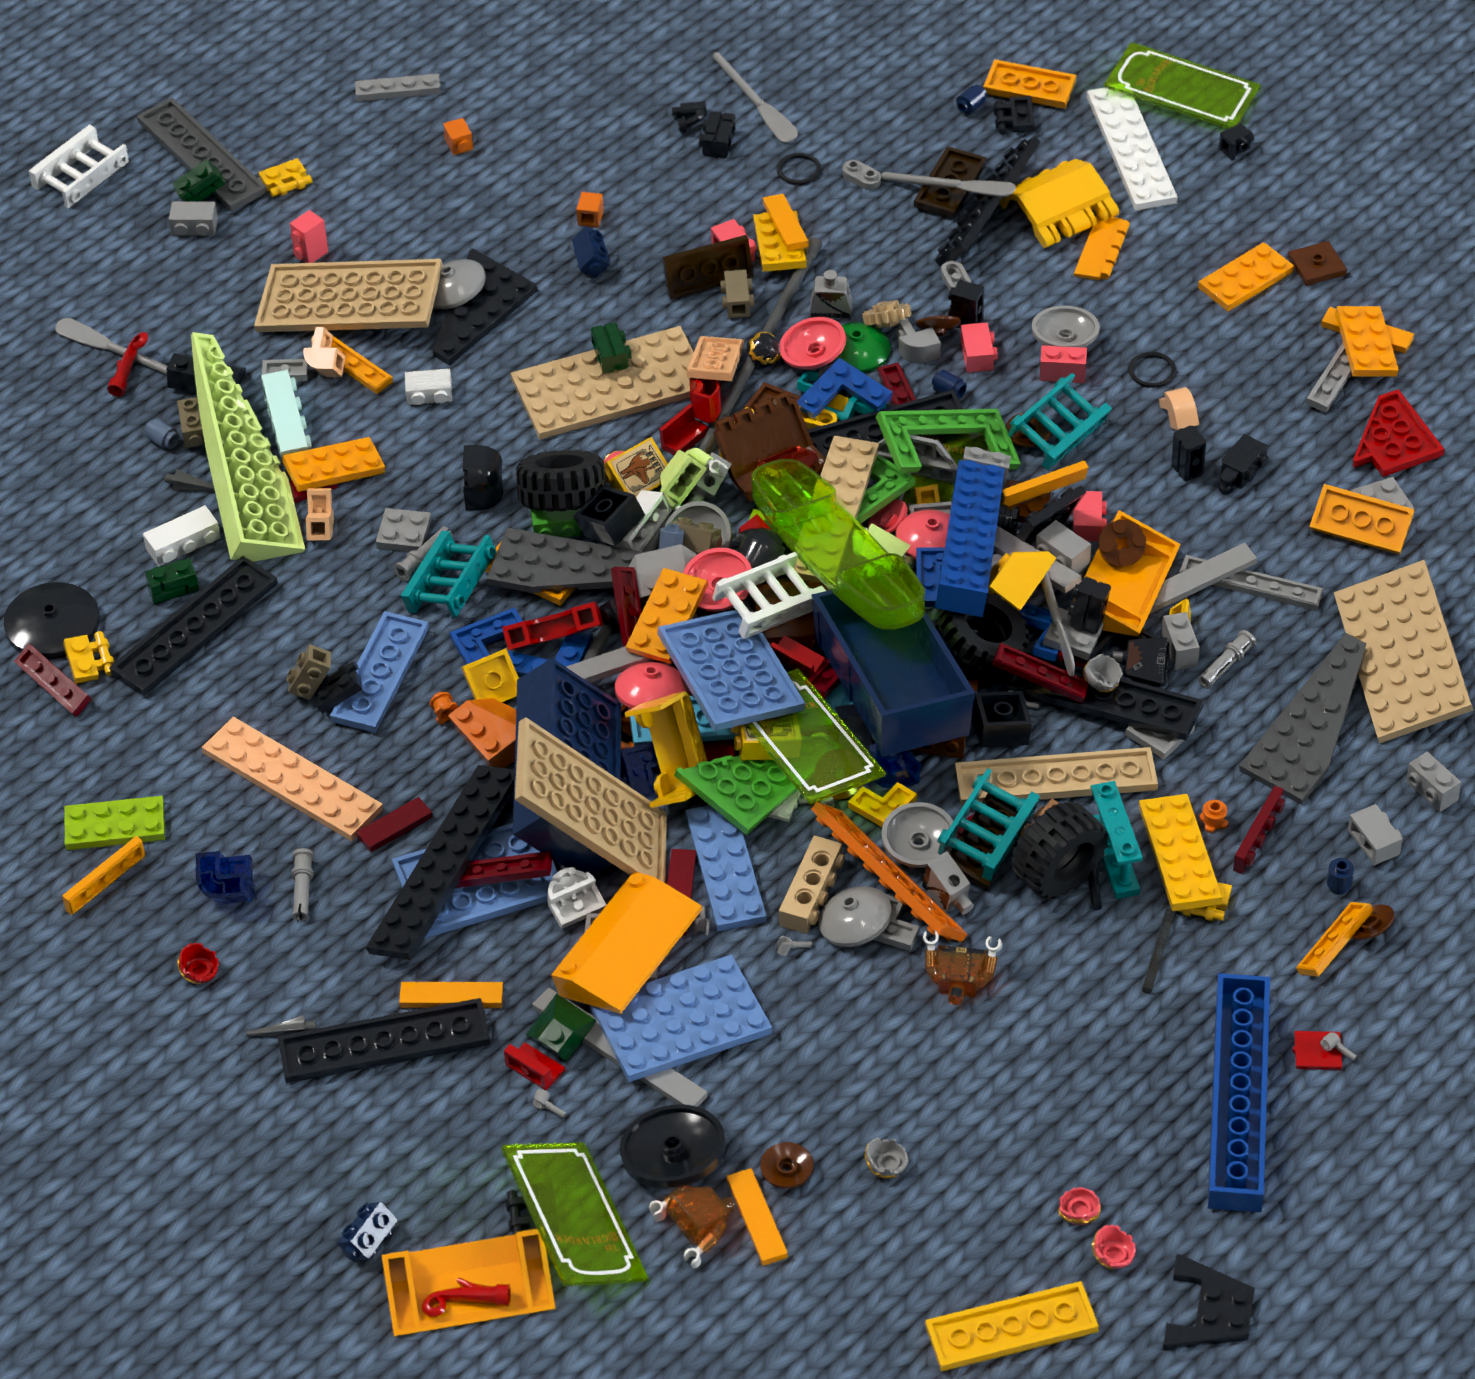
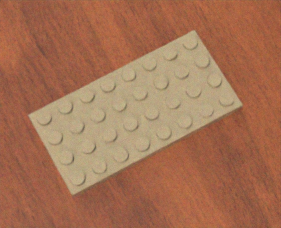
M419 259L271 264L254 324L256 332L315 331V327H324L326 330L427 328L443 267L442 260Z
M681 326L627 340L624 345H629L632 358L628 359L629 367L624 370H615L614 372L604 374L595 350L512 372L511 380L539 440L690 398L689 378H686L694 352Z
M1425 560L1334 592L1345 632L1366 643V651L1358 675L1380 743L1473 711Z
M525 717L519 721L515 800L628 875L638 872L654 876L665 883L667 812L659 806L650 808V800Z

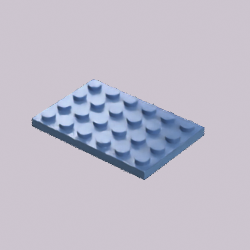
M737 610L659 626L657 631L660 640L714 731L800 712L805 709L804 700L763 633L760 632L745 639L739 634L742 617Z
M513 823L491 829L472 861L537 853L540 851L514 836ZM426 849L392 859L401 888H403ZM552 862L550 876L455 888L424 939L548 902V887L552 877L557 873L554 863Z
M732 954L645 983L621 1014L590 1005V1009L628 1082L772 1034V1026Z

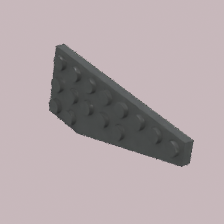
M507 528L488 574L487 585L530 593H541V589H554V592L563 591V588L576 587L579 590L613 588L610 569L613 567H628L636 554L645 552Z
M1347 633L1343 635L1239 765L1240 772L1273 789L1274 785L1283 788L1284 796L1301 805L1305 802L1329 771L1339 733L1348 710L1351 694L1355 687V681L1366 651V643Z

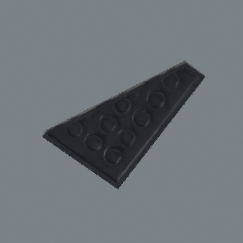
M473 248L469 251L467 259L474 260L482 265L486 274L485 283L479 293L471 300L447 310L433 348V356L449 366L538 291L536 283Z

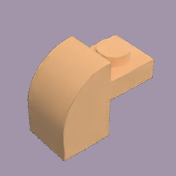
M315 327V333L311 340L312 348H304L306 362L325 377H342L346 356L337 348H331L333 335L324 327Z
M1187 387L1164 392L1165 397L1160 398L1159 403L1160 408L1168 411L1171 428L1179 430L1190 425H1199L1196 405Z
M331 488L308 489L307 541L331 540L334 524Z

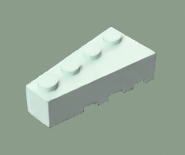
M288 370L261 375L264 400L267 404L269 418H271L273 432L276 434V443L282 463L283 455L312 448L310 436L304 434V429H307L305 417L299 414V410H302L300 397H295L294 391H297L295 378H290Z

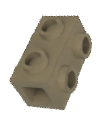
M746 270L724 271V280L720 281L721 294H726V296H722L723 310L727 309L728 318L750 317V308L754 307V296L749 294V292H752V279H747Z
M198 397L177 400L185 448L205 445Z
M679 517L677 521L669 522V524L679 525L680 529L684 530L683 545L697 555L705 550L721 548L722 529L713 528L714 524L700 522V524L692 523V519Z
M311 644L308 645L305 652H300L295 668H291L287 674L286 681L289 682L288 692L311 700L330 670L331 652Z

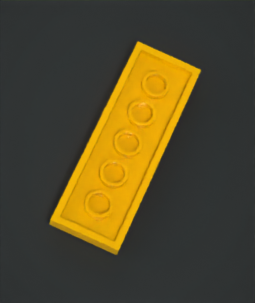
M1188 794L1139 800V810L1172 911L1221 905L1222 895Z
M1082 1281L925 1320V1327L941 1372L1096 1333L1099 1329Z

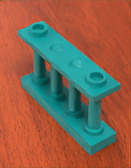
M1073 373L1066 378L1061 377L1048 394L1022 416L1018 414L1010 423L1012 427L1008 435L1013 437L1018 431H1021L1035 443L1046 456L1042 466L1048 471L1102 425L1112 410L1107 403H1104L1100 408L1097 406L1094 408L1071 387L1075 377ZM1065 393L1088 414V418L1085 421L1083 419L1079 420L1057 398ZM1050 405L1073 426V431L1065 433L1042 411ZM1032 419H1037L1059 439V443L1056 446L1048 444L1027 424Z
M442 530L401 594L408 613H417L424 602L446 604L451 616L456 618L488 565L495 557L497 551L490 535H485L479 546L455 544L450 531ZM454 553L472 555L469 562L450 560ZM444 569L462 571L458 579L439 577ZM434 586L452 587L448 595L429 593Z
M987 768L983 776H977L972 786L974 790L949 829L942 830L937 842L940 844L938 850L940 855L950 846L982 863L981 866L984 867L982 877L991 882L1020 836L1021 831L1037 809L1040 795L1031 791L1027 799H1019L989 783L992 770ZM985 791L1017 808L1016 811L1018 813L1015 817L1011 816L1009 818L977 800ZM973 809L1005 826L1004 829L1007 831L1004 835L999 834L997 836L967 820L966 817ZM961 827L993 844L995 850L992 854H985L954 836Z
M1110 781L1091 785L1090 789L1099 811L1098 815L1093 816L1104 825L1107 831L1108 844L1107 848L1104 849L1105 854L1101 860L1115 899L1140 895V886L1131 863L1143 861V857L1116 782Z

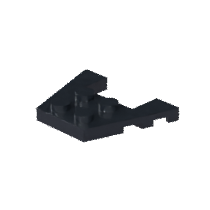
M1177 1254L1173 1280L1201 1284L1195 1327L1166 1323L1163 1350H1173L1176 1346L1184 1345L1187 1348L1197 1347V1344L1207 1342L1221 1344L1248 1340L1255 1288L1181 1254Z

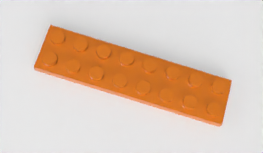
M820 802L814 804L811 810L817 815L816 820L824 827H829L833 831L831 834L836 840L841 843L845 842L849 846L847 848L848 852L858 859L861 858L864 861L863 866L872 874L876 873L880 877L879 882L887 889H892L896 893L895 898L900 903L908 905L912 909L911 914L920 921L924 920L928 924L927 929L935 936V931H937L938 936L941 935L949 941L954 939L963 942L968 934L842 810Z

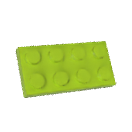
M163 796L64 806L66 850L127 844L135 836L139 837L143 842L165 840Z

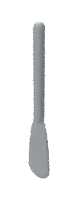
M714 53L713 59L757 106L762 119L778 140L782 143L794 141L798 135L797 128L773 106L764 102L720 53Z
M883 172L881 174L882 180L955 188L998 197L1009 196L1016 189V186L1010 182L960 181Z
M64 318L55 326L57 334L78 343L107 349L121 356L124 355L127 349L113 343L96 330L71 318ZM136 353L135 362L167 375V365Z
M1047 571L1041 580V585L1052 622L1057 628L1058 639L1068 675L1073 676L1075 671L1074 657L1062 625V618Z

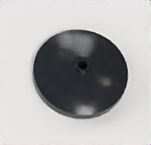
M64 582L44 583L25 590L10 603L4 615V629L10 645L21 653L28 644H31L48 660L67 656L63 645L64 639L87 635L90 642L97 632L100 622L98 607L91 594L77 585Z
M683 1104L659 1107L641 1115L629 1125L620 1142V1156L626 1172L641 1184L666 1189L686 1186L706 1177L719 1165L726 1149L725 1134L719 1120L705 1109Z

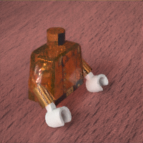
M925 931L923 941L927 945L925 950L926 972L932 982L939 985V992L949 995L948 1001L951 1004L960 1005L964 1001V996H976L978 989L983 988L994 977L998 959L996 952L1002 948V941L1000 939L998 940L997 947L991 948L990 942L992 937L989 936L987 938L986 947L989 949L988 954L983 949L938 945V948L935 949V944L939 938L937 931H935L936 939L932 942L926 939Z
M682 1186L664 1197L665 1201H652L649 1205V1210L656 1222L664 1220L667 1211L691 1245H698L696 1249L689 1248L684 1253L685 1262L692 1256L696 1257L690 1264L691 1268L694 1269L701 1264L700 1255L703 1252L707 1253L726 1230V1222L730 1213L734 1211V1203L730 1197L720 1199L715 1191L708 1186L699 1188Z

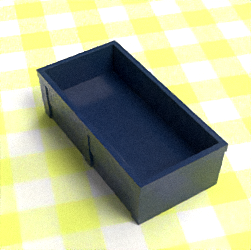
M902 573L811 594L815 642L824 652L843 685L847 698L853 703L877 745V750L881 757L969 735L975 692Z

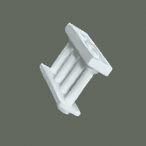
M88 125L29 170L32 187L39 190L45 184L53 186L63 193L65 207L69 208L129 162L127 148L124 144L114 151L98 142L96 128ZM91 149H95L106 157L97 162L85 154ZM78 160L91 169L82 174L70 165ZM64 172L76 180L68 186L55 177Z
M796 552L781 555L773 561L730 578H723L716 583L712 599L717 601L727 597L742 617L739 634L743 639L812 612L811 594L826 591L823 586L809 589L794 569L798 557ZM786 574L801 594L794 597L789 596L775 577ZM766 581L782 602L774 605L769 604L755 585ZM746 589L762 610L754 613L750 612L736 593Z

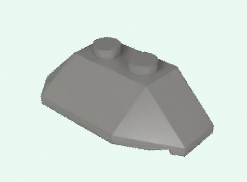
M909 434L922 465L919 472H911V475L954 484L958 465L944 445L938 440ZM883 438L878 442V454L894 464L886 441Z
M682 544L636 554L628 567H635L640 603H647L663 568L683 573L687 564L697 554Z

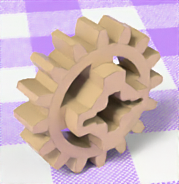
M898 300L879 302L873 305L869 311H864L862 315L865 325L875 324L876 328L896 326L899 320L910 317L912 313L909 304H899Z

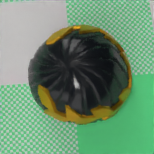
M759 332L746 344V351L751 361L761 367L764 365L772 366L781 358L780 344L771 333Z

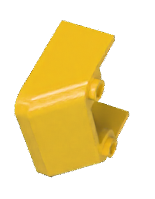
M1049 551L1012 552L1009 555L1005 553L991 567L988 587L989 594L994 595L996 593L1001 599L1020 611L1050 569L1056 557Z
M685 691L639 704L625 712L626 717L635 716L637 724H640L642 728H649L661 774L657 776L654 782V790L659 797L649 803L650 808L686 801L696 795V793L674 776L675 771L679 767L686 769L697 766V763L708 762L689 694Z

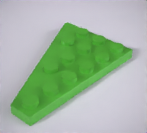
M823 733L813 735L810 738H801L802 744L799 759H787L806 783L814 776L815 767L825 754L841 750L837 744ZM732 755L713 759L711 762L697 763V766L686 769L679 767L674 774L677 779L745 835L749 834L803 786L802 782L783 759L740 760V756L732 757Z

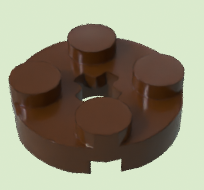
M1122 519L1115 520L1106 525L1098 538L1101 557L1114 567H1127L1135 564L1144 554L1146 547V537L1142 529L1134 522ZM1124 537L1127 539L1126 544L1128 547L1127 549L1123 547L1120 550L1117 548L1118 543L1116 539Z

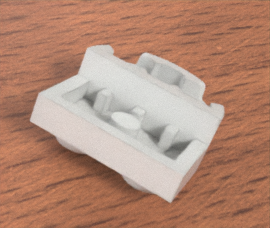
M571 867L560 870L552 877L548 887L547 900L549 908L561 929L586 919L587 913L597 914L601 912L606 906L603 897L595 885L596 880L589 872L584 873Z

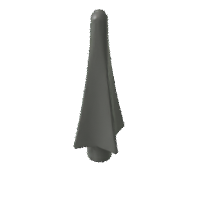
M178 469L175 475L168 473L165 475L164 481L173 484V491L215 492L212 483L203 481Z
M302 1015L275 1025L247 1031L246 1035L248 1037H278L317 1029L316 1021L306 1022L305 1016Z

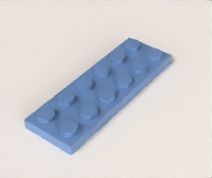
M384 611L357 663L359 669L356 671L361 676L362 690L334 707L330 715L331 722L374 733L377 732L429 630V622Z
M710 805L685 810L717 932L767 922L743 832Z

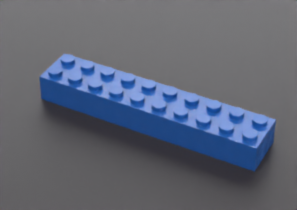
M959 460L935 602V608L983 617L989 587L1004 468H999L996 465L978 464L971 460Z
M1218 973L1208 1186L1209 1209L1262 1212L1265 1170L1270 977Z

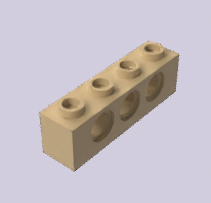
M813 836L779 909V926L808 934L811 926L816 925L819 918L820 906H825L828 898L827 891L829 887L833 888L837 877L836 871L838 868L841 869L845 861V854H842V843Z

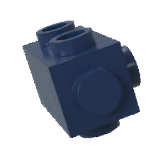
M585 226L572 239L574 253L580 271L596 278L610 265L608 251L606 250L602 233Z
M381 1201L362 1205L357 1211L358 1216L353 1223H350L343 1229L341 1233L343 1236L337 1244L342 1248L343 1254L348 1259L354 1262L370 1260L377 1254V1247L382 1240H385L392 1234V1227L398 1219Z

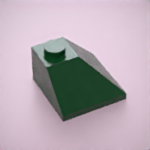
M556 993L529 1029L526 1036L567 1062L597 1021Z

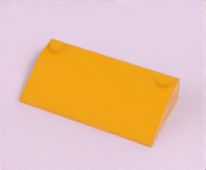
M1119 510L1112 522L1122 519L1137 524L1146 537L1144 554L1133 565L1114 567L1101 557L1098 547L1084 578L1089 577L1097 580V582H1103L1111 586L1103 619V631L1139 636L1181 544ZM1124 537L1122 539L1117 538V548L1120 550L1123 547L1127 549V539Z
M633 872L551 974L558 994L567 999L621 1014L702 911V905L654 876Z
M543 1228L516 1232L515 1235L456 1245L382 1255L394 1336L556 1309ZM457 1278L486 1286L510 1284V1306H496V1304L476 1302H446L445 1311L437 1317H430L422 1311V1303L429 1294L439 1290L463 1287L457 1283ZM435 1303V1304L432 1305L431 1307L435 1308V1307H437L439 1304H438V1303Z

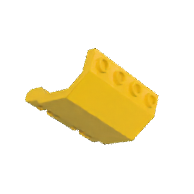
M1073 159L1069 162L1063 161L1051 170H1043L1038 176L1025 178L1020 184L1015 185L1016 189L1011 195L1003 197L999 203L1004 209L1007 208L1009 200L1018 202L1032 223L1034 234L1043 248L1061 241V236L1056 229L1057 226L1066 238L1095 226L1097 220L1092 210L1096 212L1102 221L1119 215L1118 206L1092 164L1078 159Z

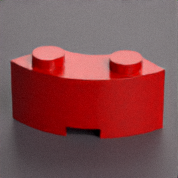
M689 378L693 417L703 420L705 423L715 422L721 413L719 380Z

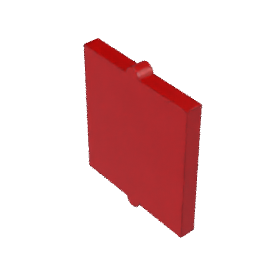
M1294 1031L1295 1046L1292 1052L1295 1053L1296 1069L1342 1070L1341 1055L1343 1053L1335 1047L1330 1051H1326L1320 1044L1323 1037L1332 1032ZM1333 1032L1336 1033L1340 1038V1032Z

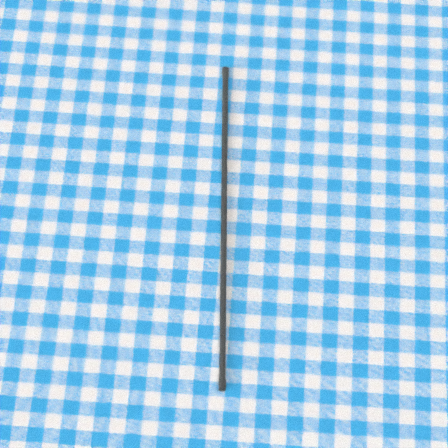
M815 237L810 239L809 247L804 250L807 268L795 269L762 332L774 333L808 268L822 247L820 239ZM749 356L721 405V413L716 421L730 415L757 365L751 361ZM715 422L711 424L699 446V449L707 454L716 440L713 432L717 431ZM671 510L642 552L657 550L660 540V529L665 527L667 520L675 510ZM614 622L600 628L583 661L600 655L615 627Z

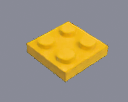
M506 648L461 667L474 700L494 698L504 702L517 696V680L519 677Z

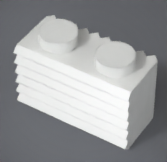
M450 369L405 372L407 404L421 405L424 403L451 402L452 382Z

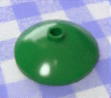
M861 322L841 325L846 335V344L840 355L831 363H835L838 358H841L859 369L862 373L876 370L887 361L890 355V341L882 330Z

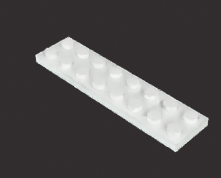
M1126 84L1087 91V99L1135 211L1177 203L1176 192L1131 90L1125 88Z

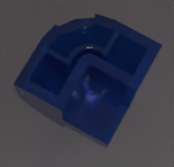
M220 851L195 854L197 886L208 899L222 904L252 902L255 895V884L253 882L252 857L250 855L225 857Z

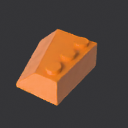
M494 698L467 700L448 715L455 729L488 766L506 768L515 761L516 709Z

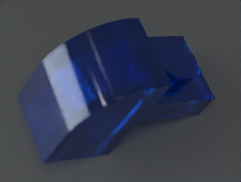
M876 743L869 745L867 758L874 765L870 767L871 770H874V783L884 788H892L897 782L905 787L919 783L921 763L908 750L893 756L881 757Z

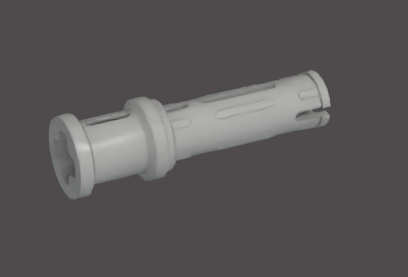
M441 527L416 551H410L407 553L406 559L394 565V572L401 580L409 581L412 574L418 569L442 530L447 531V527Z
M1241 630L1237 634V638L1225 646V652L1198 677L1199 683L1204 688L1208 687L1209 689L1233 663L1241 661L1244 658V654L1257 645L1254 636L1246 630Z
M305 848L297 849L292 854V859L295 861L291 876L295 880L292 917L297 921H300V913L302 914V921L307 920L309 917V883L314 876V871L311 867L315 854L313 851Z

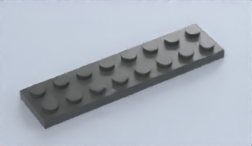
M173 98L137 115L138 123L188 171L205 159L211 161L220 170L226 184L212 194L231 212L267 193V187Z

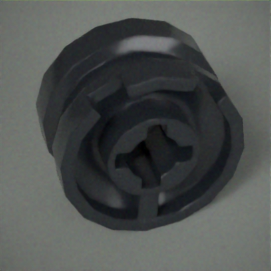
M1001 504L997 526L1015 535L1019 524L1020 507L1013 506V508H1009L1008 505Z

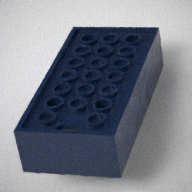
M551 658L517 680L513 835L540 852L550 851L553 860L566 868L574 867L576 870L584 873L589 872L592 875L609 865L610 862L515 800L519 721L525 717L621 781V703Z

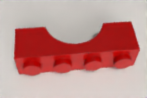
M591 602L550 616L504 626L502 629L508 650L515 651L604 626L598 603Z

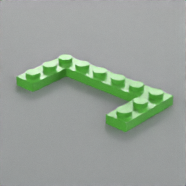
M998 409L879 411L876 416L898 473L919 472L922 468L909 434L983 433L990 452H1001L1011 456L1009 470L1018 469L1021 465Z
M878 454L870 476L877 483L865 491L855 524L860 525L916 485L915 477L909 473H898L895 464ZM791 512L772 513L765 518L766 524L773 531L785 536V539L797 546L805 523L803 520Z

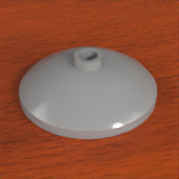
M457 259L443 264L433 308H454L475 297L482 289L486 280V274L482 265L469 259Z
M1074 306L1047 308L1038 313L1032 321V333L1044 346L1084 348L1097 339L1100 329L1099 322L1093 314Z
M695 501L684 504L676 509L666 522V524H669V522L677 521L679 517L692 519V523L700 524V522L714 524L713 528L722 529L721 548L730 547L732 540L730 521L726 514L712 503Z
M914 802L902 805L893 810L883 823V846L887 853L897 862L910 867L924 868L928 862L940 856L938 854L940 846L937 842L938 837L943 829H949L953 820L943 809L929 803ZM948 846L945 852L950 853L952 847Z
M869 886L848 888L833 896L825 904L819 915V929L823 937L836 946L853 947L865 944L879 936L889 925L893 913L892 904L888 896L877 888Z

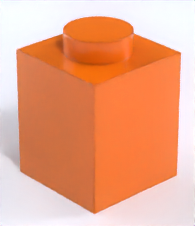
M464 118L443 123L445 141L453 155L473 150L472 133Z
M581 192L576 209L577 225L599 228L604 212L603 194Z

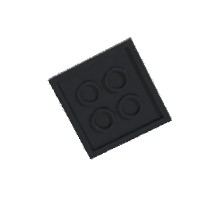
M1081 485L1074 490L1070 487L1060 495L1061 498L1057 501L1052 499L1047 502L1040 512L1036 510L1031 512L1025 518L1026 522L1018 528L1020 531L1014 536L1031 545L1036 541L1037 534L1055 520L1061 524L1065 523L1086 494L1085 489Z

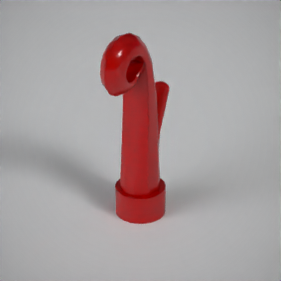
M146 332L137 334L128 345L121 361H117L116 373L110 379L107 391L111 395L116 397L124 395L136 353L148 341V334Z
M457 1278V1283L463 1287L439 1290L429 1294L422 1303V1311L430 1317H437L445 1311L446 1302L491 1303L496 1304V1306H510V1284L486 1286ZM435 1303H438V1304H439V1305H438L437 1307H435V1308L431 1307V1306L434 1305Z

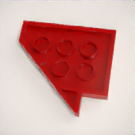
M1397 389L1378 396L1353 458L1352 466L1355 468L1372 462L1382 477L1444 456L1445 449L1400 390Z

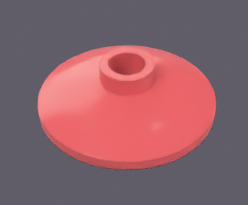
M893 500L872 515L867 528L872 523L888 533L896 531L898 525L907 515V505L902 500Z

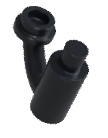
M705 101L680 103V107H672V116L681 115V118L678 119L679 132L683 131V133H686L687 128L697 124L707 116Z

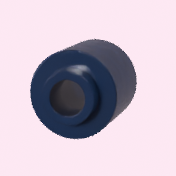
M981 85L970 86L956 99L959 111L965 114L974 112L985 102L987 98L986 90Z
M941 370L933 376L932 385L934 391L943 393L954 389L958 399H961L965 394L967 383L963 382L962 378L945 370Z
M1337 858L1329 864L1327 885L1330 891L1335 894H1345L1352 886L1354 866L1349 860Z

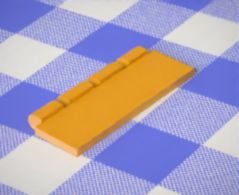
M1098 215L1096 216L1097 224L1090 231L1074 271V277L1100 280V278L1104 280L1109 279L1130 226L1127 220L1113 217L1102 221Z

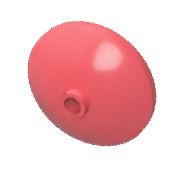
M813 317L802 320L790 327L781 338L780 354L788 365L797 369L811 370L823 367L835 360L843 351L846 344L844 329L837 321L826 317Z
M930 509L916 511L907 515L896 530V537L911 545L905 555L916 561V548L944 547L949 514Z
M712 548L692 558L683 573L707 580L708 587L698 608L710 612H719L731 609L734 606L727 597L717 601L712 599L716 583L723 578H730L748 571L752 567L745 556L733 549ZM745 589L736 594L743 601L749 592Z
M644 662L633 665L624 670L615 682L617 698L631 709L639 704L671 694L688 692L683 686L679 670L660 662Z

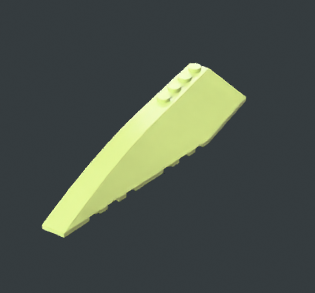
M192 332L194 373L203 436L230 559L239 560L242 556H245L252 562L304 552V541L289 479L286 473L280 470V461L277 456H273L270 450L271 444L268 438L262 435V427L248 400L243 399L241 395L243 391L240 385L236 384L232 378L234 373L225 364V356L214 335Z

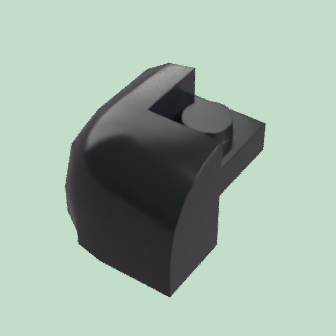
M464 445L463 491L466 511L490 509L496 506L502 499L503 460L495 449L488 446Z
M763 527L746 529L739 533L733 541L740 545L737 552L746 557L752 569L784 555L785 547L782 546V540H784L785 536Z

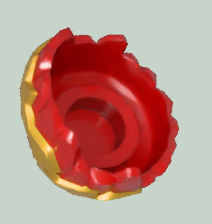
M190 943L181 949L177 965L182 977L193 984H202L211 981L216 976L219 960L216 958V953L214 951L210 952L208 948H204L202 943Z

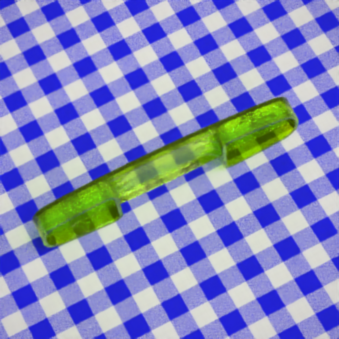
M793 459L775 460L757 467L752 472V498L761 513L790 550L798 554L799 560L839 599L859 616L881 629H898L921 620L925 614V589L918 577L902 556L888 553L851 514L836 502V490L832 485L802 462Z

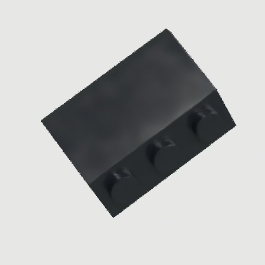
M174 353L166 369L167 387L197 394L193 355ZM225 363L233 371L232 378L235 383L240 385L246 368Z

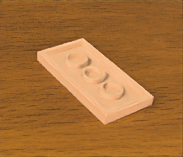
M701 336L688 365L686 378L732 381L744 349V340Z

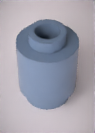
M159 418L149 421L145 427L146 438L164 449L174 448L179 441L180 436L176 429Z
M666 524L665 527L660 529L659 549L679 544L683 545L684 530L680 529V526L677 524Z

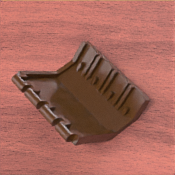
M788 391L773 396L772 401L766 399L753 405L752 409L748 407L732 415L734 422L731 416L715 422L717 431L713 432L723 459L731 463L728 470L730 478L748 501L757 500V503L767 501L772 493H784V488L788 485L795 483L802 485L810 481L809 477L815 474L817 477L821 475L827 457H823L813 445L796 397L791 398Z

